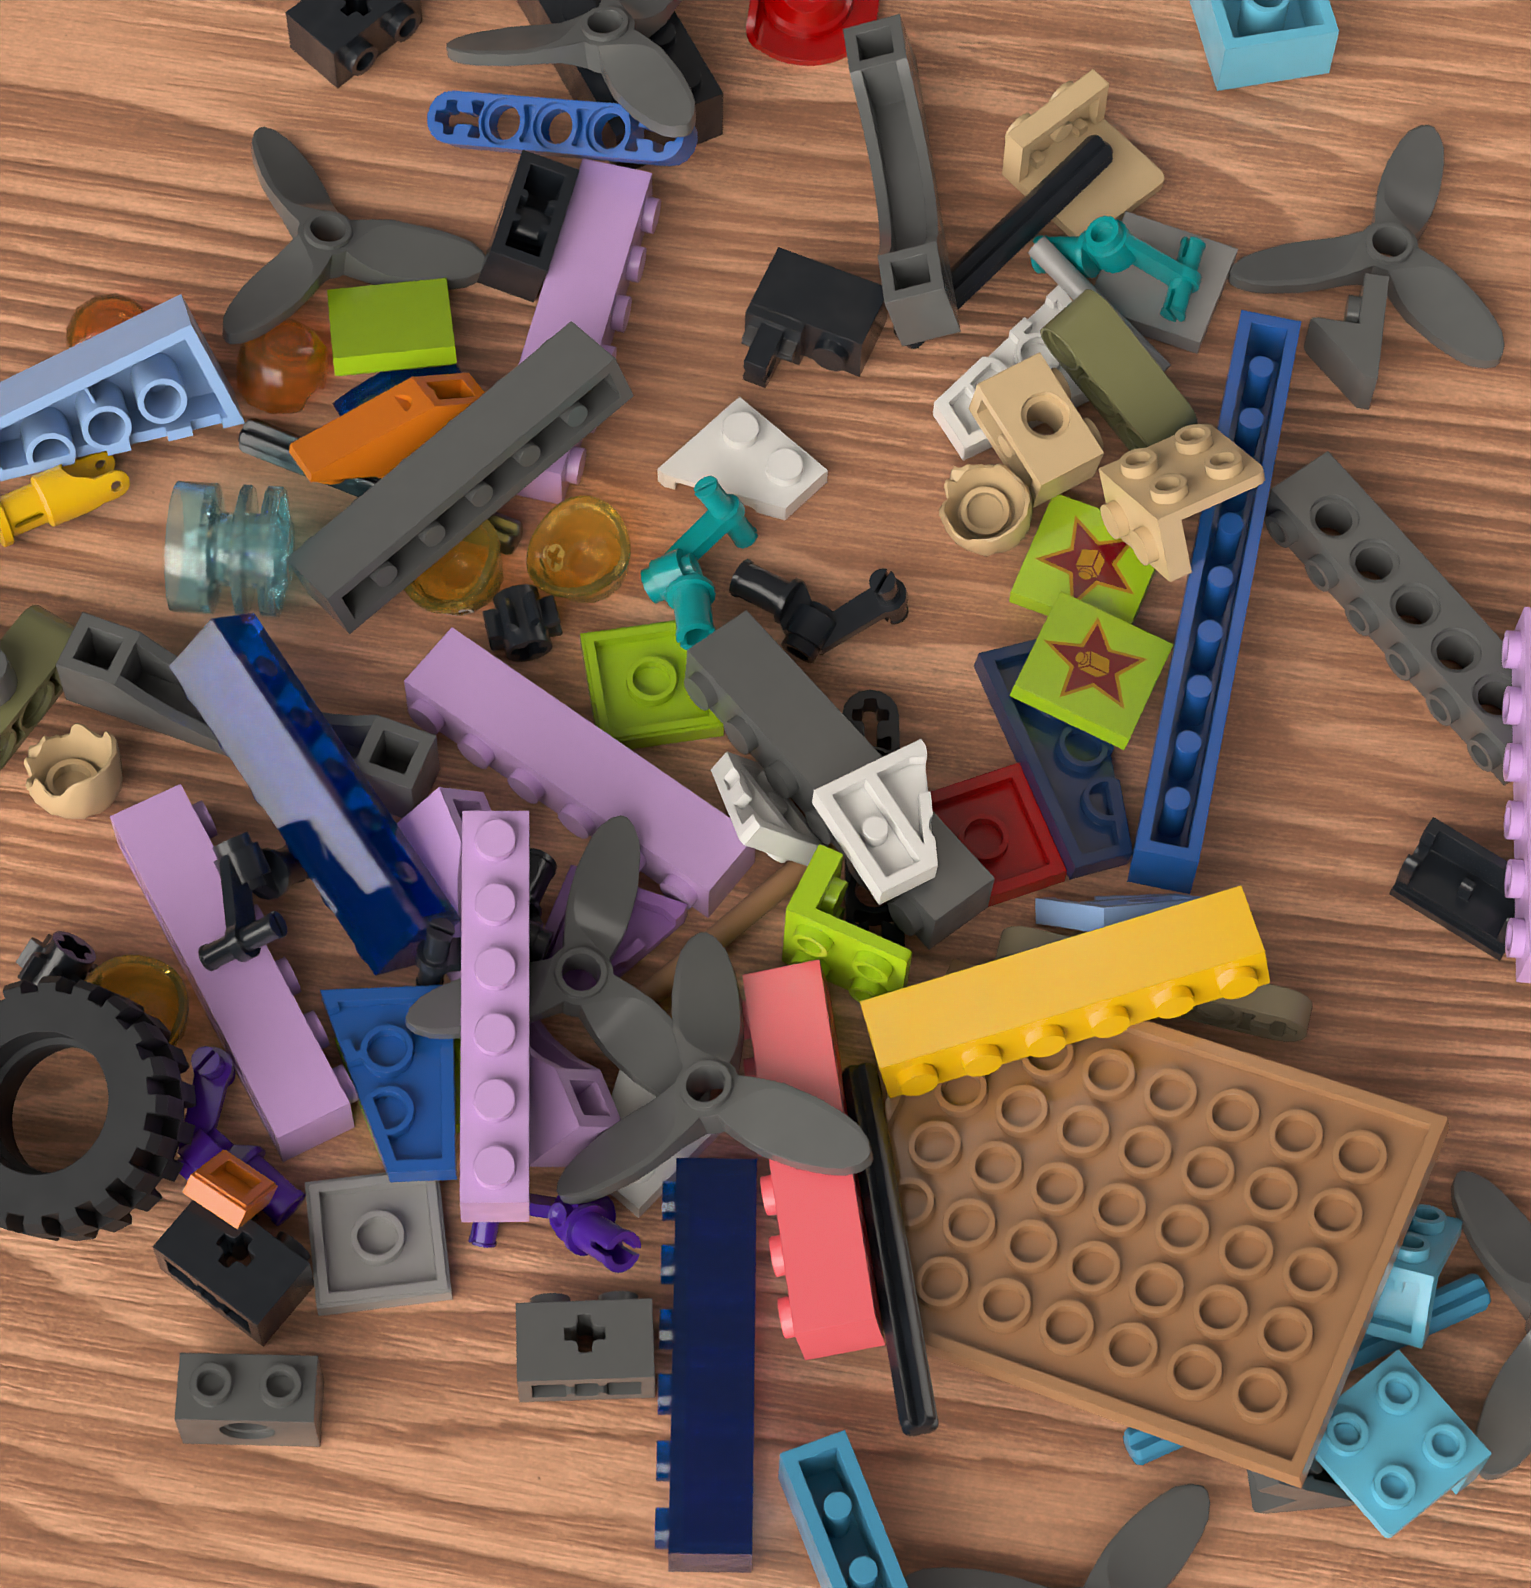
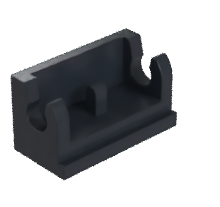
M1433 817L1423 831L1419 844L1413 854H1408L1389 894L1500 961L1506 953L1505 936L1507 924L1510 918H1515V898H1506L1504 890L1505 871L1508 861Z

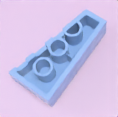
M182 294L0 382V481L46 471L62 464V467L75 464V458L107 451L108 456L131 451L132 444L167 436L169 441L190 437L193 436L192 430L221 423L223 428H228L245 423L235 392Z

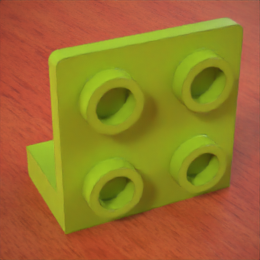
M819 844L786 908L782 962L793 965L819 959L826 980L848 990L851 997L857 1002L907 987L912 952L901 945L843 921L845 908L840 907L848 887V882L841 879L843 854Z

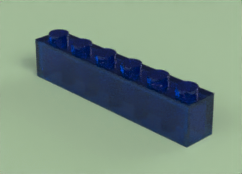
M255 613L210 619L169 666L184 688L186 697L196 706L218 739L220 748L230 757L252 790L254 799L264 808L286 841L288 850L298 859L320 892L324 904L334 913L354 943L358 955L368 964L374 975L416 965L415 955L417 946L421 940L426 938L427 926L429 927V922L435 918H444L449 920L455 927L461 921L460 916Z
M676 1158V1181H663L662 1221H675V1244H661L660 1284L674 1285L673 1309L660 1308L659 1349L672 1350V1374H658V1415H671V1440H657L656 1482H670L669 1507H655V1549L668 1550V1572L751 1573L753 1547L757 1159Z

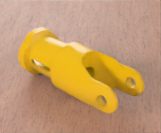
M107 451L75 459V464L63 467L60 464L32 476L30 484L0 496V543L5 548L14 544L15 536L46 523L55 527L93 511L104 503L121 497L130 486L128 475L122 470H114L116 464L113 455L108 456ZM98 461H105L101 468L95 467ZM120 481L118 488L111 489L113 482Z

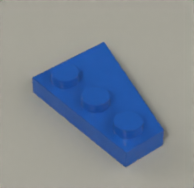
M442 985L320 990L323 1004L389 1181L457 1180L455 1039H431L420 1036L409 1030L405 1023L409 1008L421 996Z

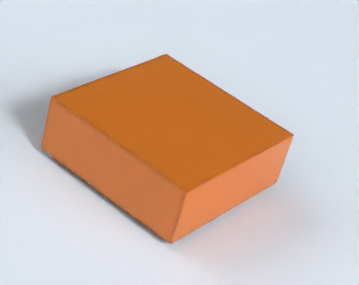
M222 1150L190 1175L182 1193L236 1229H239L270 1204L278 1185L227 1150Z

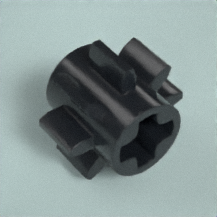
M514 585L499 591L493 597L495 609L485 610L482 613L491 650L496 651L505 648L506 656L511 661L526 662L543 657L552 649L550 637L563 634L555 597L550 595L540 598L538 588L533 585Z
M57 931L53 935L48 934L43 942L32 937L16 961L22 967L17 976L18 979H24L38 985L42 976H62L74 982L83 980L98 986L101 982L94 976L99 967L94 963L96 954L92 947L78 936L65 931Z

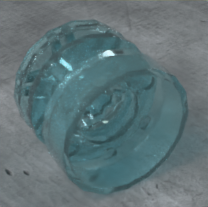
M176 482L169 503L165 540V589L170 611L214 614L220 601L222 588L230 587L234 611L238 616L249 615L255 589H257L260 615L267 618L280 617L286 591L293 575V569L287 562V557L295 551V529L290 515L288 492L285 487L268 486L264 494L261 514H259L257 491L253 485L243 484L236 500L234 512H226L225 498L222 486L219 483Z

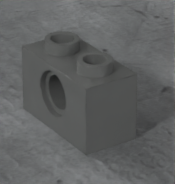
M180 1353L174 1420L183 1444L320 1447L324 1377L319 1357L311 1355Z

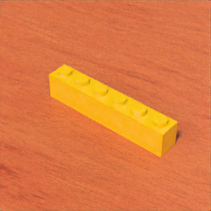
M1242 885L859 1002L878 1067L890 1099L900 1095H922L930 1092L940 1083L966 1075L972 1077L985 1076L998 1070L1002 1064L1025 1057L1051 1056L1061 1051L1068 1044L1091 1037H1113L1123 1033L1131 1025L1157 1017L1164 1019L1176 1018L1186 1014L1194 1006L1216 999L1242 998L1254 992L1257 987L1269 984L1270 977L1265 949Z

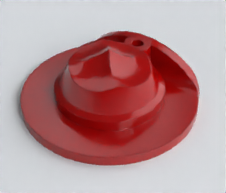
M750 0L746 22L747 39L755 49L787 64L817 66L833 63L847 57L843 29L877 20L879 0Z

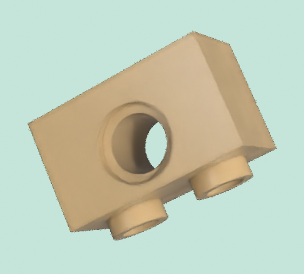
M1040 352L977 384L969 410L1002 463L1029 487L1033 508L1094 477L1104 454L1102 437L1095 424L1089 418L1082 419L1073 405L1070 387L1063 374L1057 368L1050 369ZM1042 421L1053 429L1054 434H1038L1029 427L1028 422Z

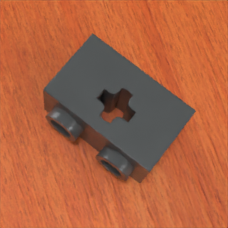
M610 1291L599 1295L598 1300L571 1301V1298L564 1294L545 1293L533 1296L530 1302L516 1303V1356L519 1403L655 1398L652 1298L639 1299L638 1295L633 1292ZM580 1336H592V1352L583 1353L578 1351Z

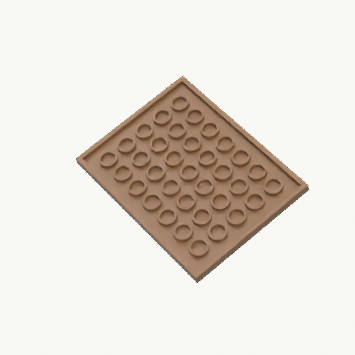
M953 959L945 975L968 969L975 965ZM1150 1021L1131 1025L1123 1033L1113 1037H1091L1068 1044L1061 1051L1051 1056H1029L1002 1064L998 1070L985 1076L972 1077L966 1075L946 1081L922 1095H900L890 1099L887 1096L884 1108L926 1353L928 1355L1302 1489L1448 1134V1117Z

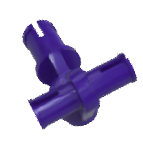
M199 1047L191 1057L194 1071L192 1085L195 1086L196 1106L187 1108L184 1122L195 1125L191 1145L179 1144L177 1153L180 1157L177 1161L184 1164L179 1174L188 1181L194 1171L222 1150H227L278 1185L270 1204L263 1208L262 1211L271 1218V1221L276 1226H280L299 1208L306 1194L300 1189L297 1190L279 1171L264 1159L266 1152L261 1146L234 1145L217 1130L227 1088L235 1080L236 1072L233 1059L226 1051L217 1047Z
M529 1193V1216L548 1218L556 1235L564 1242L565 1247L575 1255H590L615 1273L629 1270L638 1260L640 1254L625 1247L623 1242L633 1248H641L640 1239L634 1232L624 1229L615 1223V1206L608 1196L589 1203L569 1204L564 1203L559 1195L551 1197ZM473 1222L468 1242L483 1248L496 1247L500 1222Z

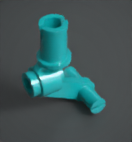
M1102 216L1095 219L1080 236L1048 237L1047 235H1037L1033 240V243L1036 244L1045 236L1085 278H1095L1102 269L1109 273L1122 272L1133 264L1168 286L1160 314L1163 318L1176 322V318L1179 322L1185 320L1191 293L1199 290L1202 280L1198 269L1203 251L1206 248L1203 240L1190 236V240L1187 236L1183 237L1180 242L1181 245L1177 259L1174 260L1134 237L1122 221L1111 216ZM1030 256L1034 271L1038 274H1045L1044 269Z
M714 476L703 477L694 487L695 496L701 500L708 510L662 556L651 560L649 567L642 569L640 572L642 584L649 598L655 604L665 600L674 609L677 643L680 642L681 648L688 650L716 631L711 607L716 596L715 586L711 580L702 576L698 560L726 533L734 541L735 546L742 549L751 546L758 537L757 529L744 516L745 507L734 494H727Z

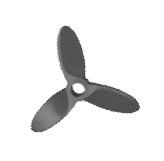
M601 0L599 7L562 23L480 31L455 38L446 44L448 58L453 62L466 65L522 66L561 63L602 73L614 99L633 118L662 136L674 138L687 136L692 132L696 123L695 100L686 79L664 50L648 39L666 24L682 0Z
M1421 125L1410 130L1395 148L1386 164L1379 183L1372 223L1364 231L1335 238L1282 244L1257 251L1233 264L1229 273V283L1234 287L1248 292L1264 294L1303 293L1348 285H1362L1365 273L1389 276L1387 297L1403 319L1431 344L1452 358L1476 368L1487 369L1496 367L1503 355L1505 346L1503 333L1487 306L1454 270L1418 248V241L1427 228L1436 205L1444 167V147L1441 137L1436 129L1430 125ZM1380 253L1388 254L1392 257L1384 256Z
M259 127L254 132L251 154L259 182L293 240L275 258L260 269L241 288L230 303L223 317L222 336L225 342L241 344L266 334L292 316L327 280L343 275L374 285L447 278L448 290L466 288L477 283L485 254L475 244L444 231L396 220H350L345 215L338 213L313 167L286 137L267 127Z
M620 815L610 818L597 829L576 868L566 904L562 949L557 951L553 958L530 962V1023L560 1013L571 1017H578L604 1055L632 1081L658 1097L676 1082L678 1074L683 1069L672 1029V1018L650 997L615 976L611 964L628 928L638 890L640 868V843L635 827L627 817ZM572 970H583L592 975L596 985L589 990H574L565 983L562 976ZM461 978L437 987L421 996L408 1010L405 1019L407 1028L417 1035L431 1039L461 1038ZM711 1090L707 1091L699 1101L709 1102Z
M699 932L691 937L682 948L677 961L673 982L672 1029L683 1067L677 1076L676 1082L654 1100L604 1131L583 1149L564 1169L558 1180L556 1191L564 1203H589L639 1180L699 1138L707 1134L726 1132L735 1140L765 1158L814 1173L847 1176L863 1171L871 1165L874 1158L869 1140L861 1127L835 1107L820 1098L785 1083L738 1075L744 1043L742 999L736 974L726 949L721 943L707 932ZM723 1089L716 1099L709 1102L699 1101L707 1091Z
M1462 1170L1456 1174L1451 1185V1203L1456 1217L1463 1221L1462 1230L1484 1267L1526 1320L1525 1330L1527 1335L1507 1359L1492 1384L1482 1406L1475 1431L1477 1438L1492 1453L1479 1475L1486 1480H1493L1513 1472L1531 1453V1223L1510 1199L1488 1179L1474 1172Z
M1186 1484L1176 1486L1159 1495L1136 1513L1107 1544L1084 1586L1079 1588H1167L1181 1572L1200 1541L1209 1518L1210 1500L1208 1491L1201 1485ZM924 1568L905 1577L908 1588H1050L1009 1575L967 1568Z

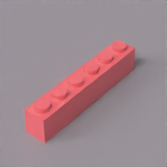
M820 960L743 974L746 1000H742L744 1040H752L754 1057L743 1059L745 1076L785 1083L820 1098L848 1116L831 994ZM769 1159L771 1175L761 1176L760 1185L767 1216L777 1215L780 1235L769 1237V1249L776 1277L786 1275L788 1296L777 1299L779 1318L785 1339L796 1337L805 1361L886 1345L858 1173L847 1176L826 1175L796 1169Z

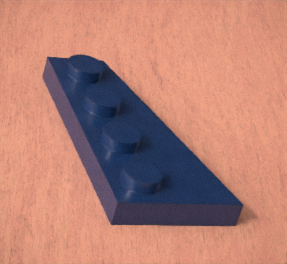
M1036 639L979 653L974 663L975 671L1014 758L1022 767L1066 867V874L1069 880L1127 865L1133 850L1120 780L1116 779L1111 758L1114 746L1010 696Z

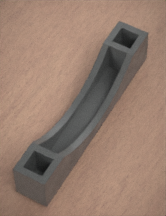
M900 14L845 28L843 32L849 72L865 136L875 190L880 235L878 262L886 308L902 346L961 332L917 61Z
M82 612L56 663L63 692L68 701L400 818L405 817L428 797L440 771L437 737L434 734L379 715L354 716L324 713L295 707L260 696L193 666L164 649L139 631Z

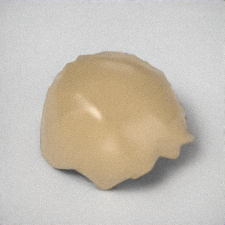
M967 464L961 468L956 466L952 468L950 479H947L944 484L947 500L942 503L939 509V517H941L946 532L954 542L967 551L985 557L1007 552L1017 547L1030 530L1033 516L1032 495L1029 487L1008 467L1002 464Z
M75 723L71 727L70 733L51 737L44 735L38 744L29 747L28 757L25 758L24 765L30 778L27 779L25 786L35 803L51 815L65 819H86L91 815L100 814L111 806L122 789V761L118 743L115 737L105 731L104 736H101L91 731L84 724Z

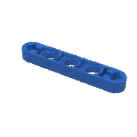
M447 91L434 99L427 114V125L431 135L440 142L461 149L519 154L522 153V150H526L543 156L677 166L691 157L698 142L695 126L689 135L678 137L675 139V142H666L665 146L649 139H644V129L651 132L654 131L633 118L617 103ZM515 108L520 116L519 129L513 137L503 140L498 133L497 124L499 117L504 111ZM460 112L479 117V127L469 124H457L455 127L449 126V119L451 115H458ZM567 112L572 119L571 134L561 144H554L549 135L550 124L555 116ZM620 116L625 124L624 138L618 146L608 149L602 141L603 127L611 118Z

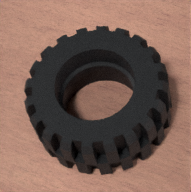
M42 976L38 985L24 979L5 985L3 989L5 999L0 1000V1228L58 1241L59 1238L73 1241L96 1239L99 1229L116 1232L132 1224L130 1211L133 1209L149 1212L162 1199L161 1193L155 1189L162 1178L175 1182L184 1166L182 1162L174 1158L180 1143L192 1144L195 1125L184 1122V1109L196 1106L195 1086L182 1081L180 1076L189 1068L183 1050L168 1043L171 1032L158 1018L146 1014L143 1006L98 985L83 980L74 982L62 976ZM67 1048L83 1049L96 1058L107 1082L108 1111L105 1123L93 1146L79 1160L56 1172L36 1170L25 1161L14 1137L12 1116L18 1090L30 1071L46 1057Z

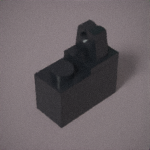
M778 247L745 312V332L742 336V344L750 348L744 359L743 368L745 372L743 380L766 388L781 359L800 365L804 356L813 359L818 365L827 370L845 371L860 377L887 322L888 310L884 302L882 285Z

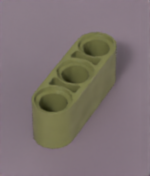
M1091 289L1084 290L1040 330L1041 338L1048 350L1130 451L1146 448L1175 435L1179 429L1185 426L1198 424L1197 416L1187 400L1113 307L1097 292Z
M32 605L27 608L0 640V650L8 658L18 679L15 693L10 700L0 706V771L63 693L56 663L75 626L39 605Z

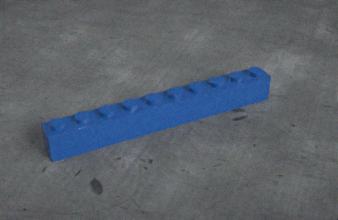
M1241 310L1217 429L1263 466L1265 481L1261 485L1205 509L1199 514L1190 560L1192 573L1187 575L1127 882L1185 894L1191 893L1202 849L1301 321Z

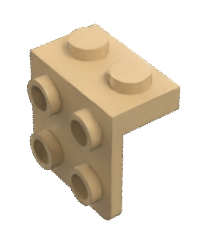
M1093 69L1075 83L1068 81L1061 85L1054 92L1049 102L1032 115L1025 113L1018 117L1011 124L1005 135L1006 142L1002 175L1024 196L1030 193L1088 136L1098 135L1112 147V163L1052 219L1068 236H1080L1095 219L1102 216H1111L1122 220L1126 211L1130 213L1160 191L1164 183V173L1104 119L1109 83Z
M1188 425L1179 429L1175 435L1146 448L1128 451L1119 460L1099 468L1106 504L1101 506V517L1107 531L1114 539L1121 538L1133 549L1143 565L1150 564L1169 582H1172L1192 573L1182 520L1261 485L1265 481L1263 466L1213 425Z

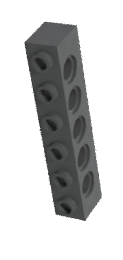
M1328 451L1271 488L1264 521L1273 540L1283 548H1290L1305 565V570L1312 583L1323 592L1328 591L1345 609L1346 617L1351 626L1362 636H1369L1384 652L1386 661L1393 673L1401 680H1409L1426 699L1430 713L1440 724L1444 726L1450 725L1467 744L1468 752L1477 766L1486 772L1491 771L1504 786L1509 782L1504 781L1503 760L1507 743H1513L1512 725L1504 724L1502 715L1490 714L1480 706L1489 704L1502 711L1505 689L1507 686H1512V669L1503 668L1502 666L1503 641ZM1320 528H1331L1341 535H1328L1322 532ZM1359 572H1372L1378 575L1381 579H1367L1364 576H1362ZM1409 615L1415 617L1422 624H1409L1399 616ZM1439 660H1452L1463 669H1450Z

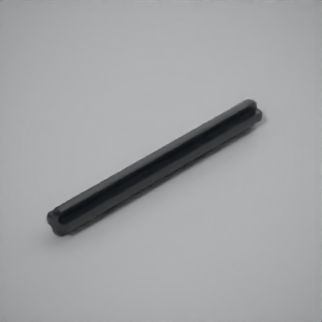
M864 1062L859 1065L846 1067L841 1076L848 1117L863 1130L871 1145L874 1158L869 1167L858 1172L899 1424L905 1435L918 1436L920 1434L932 1433L937 1429L939 1422L880 1079L876 1067L871 1063Z

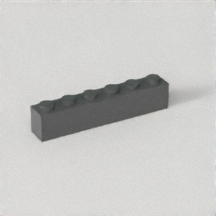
M572 321L569 322L286 558L307 593L351 634L634 396L616 359Z
M746 610L687 650L684 679L685 689L692 701L704 711L710 709L724 724L725 733L732 745L744 755L750 753L765 769V776L772 789L781 798H791L805 813L807 824L813 834L824 844L832 843L847 859L848 869L854 879L863 888L869 890L812 804V798L815 789L882 758V756ZM934 812L931 825L932 834L936 840L938 861L935 878L886 901L889 913L899 929L908 936L915 934L929 950L988 908L995 879Z

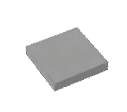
M1126 211L1122 222L1128 227L1133 236L1174 260L1177 259L1181 245L1180 242L1183 237L1187 236L1190 240V236H1193L1205 242L1206 248L1203 251L1198 269L1202 276L1199 290L1191 293L1185 320L1179 322L1176 318V322L1163 318L1160 314L1168 286L1133 264L1118 273H1109L1102 269L1094 287L1141 335L1198 354L1227 283L1230 270L1235 263L1238 249Z
M385 1172L305 1182L318 1316L453 1300L440 1180L390 1182Z

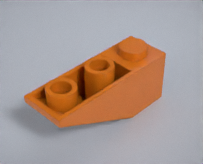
M469 372L411 377L290 443L289 453L310 482L334 485L342 483L346 479L364 477L383 478L398 466L403 459L410 456L445 427L451 419L457 417L485 392Z

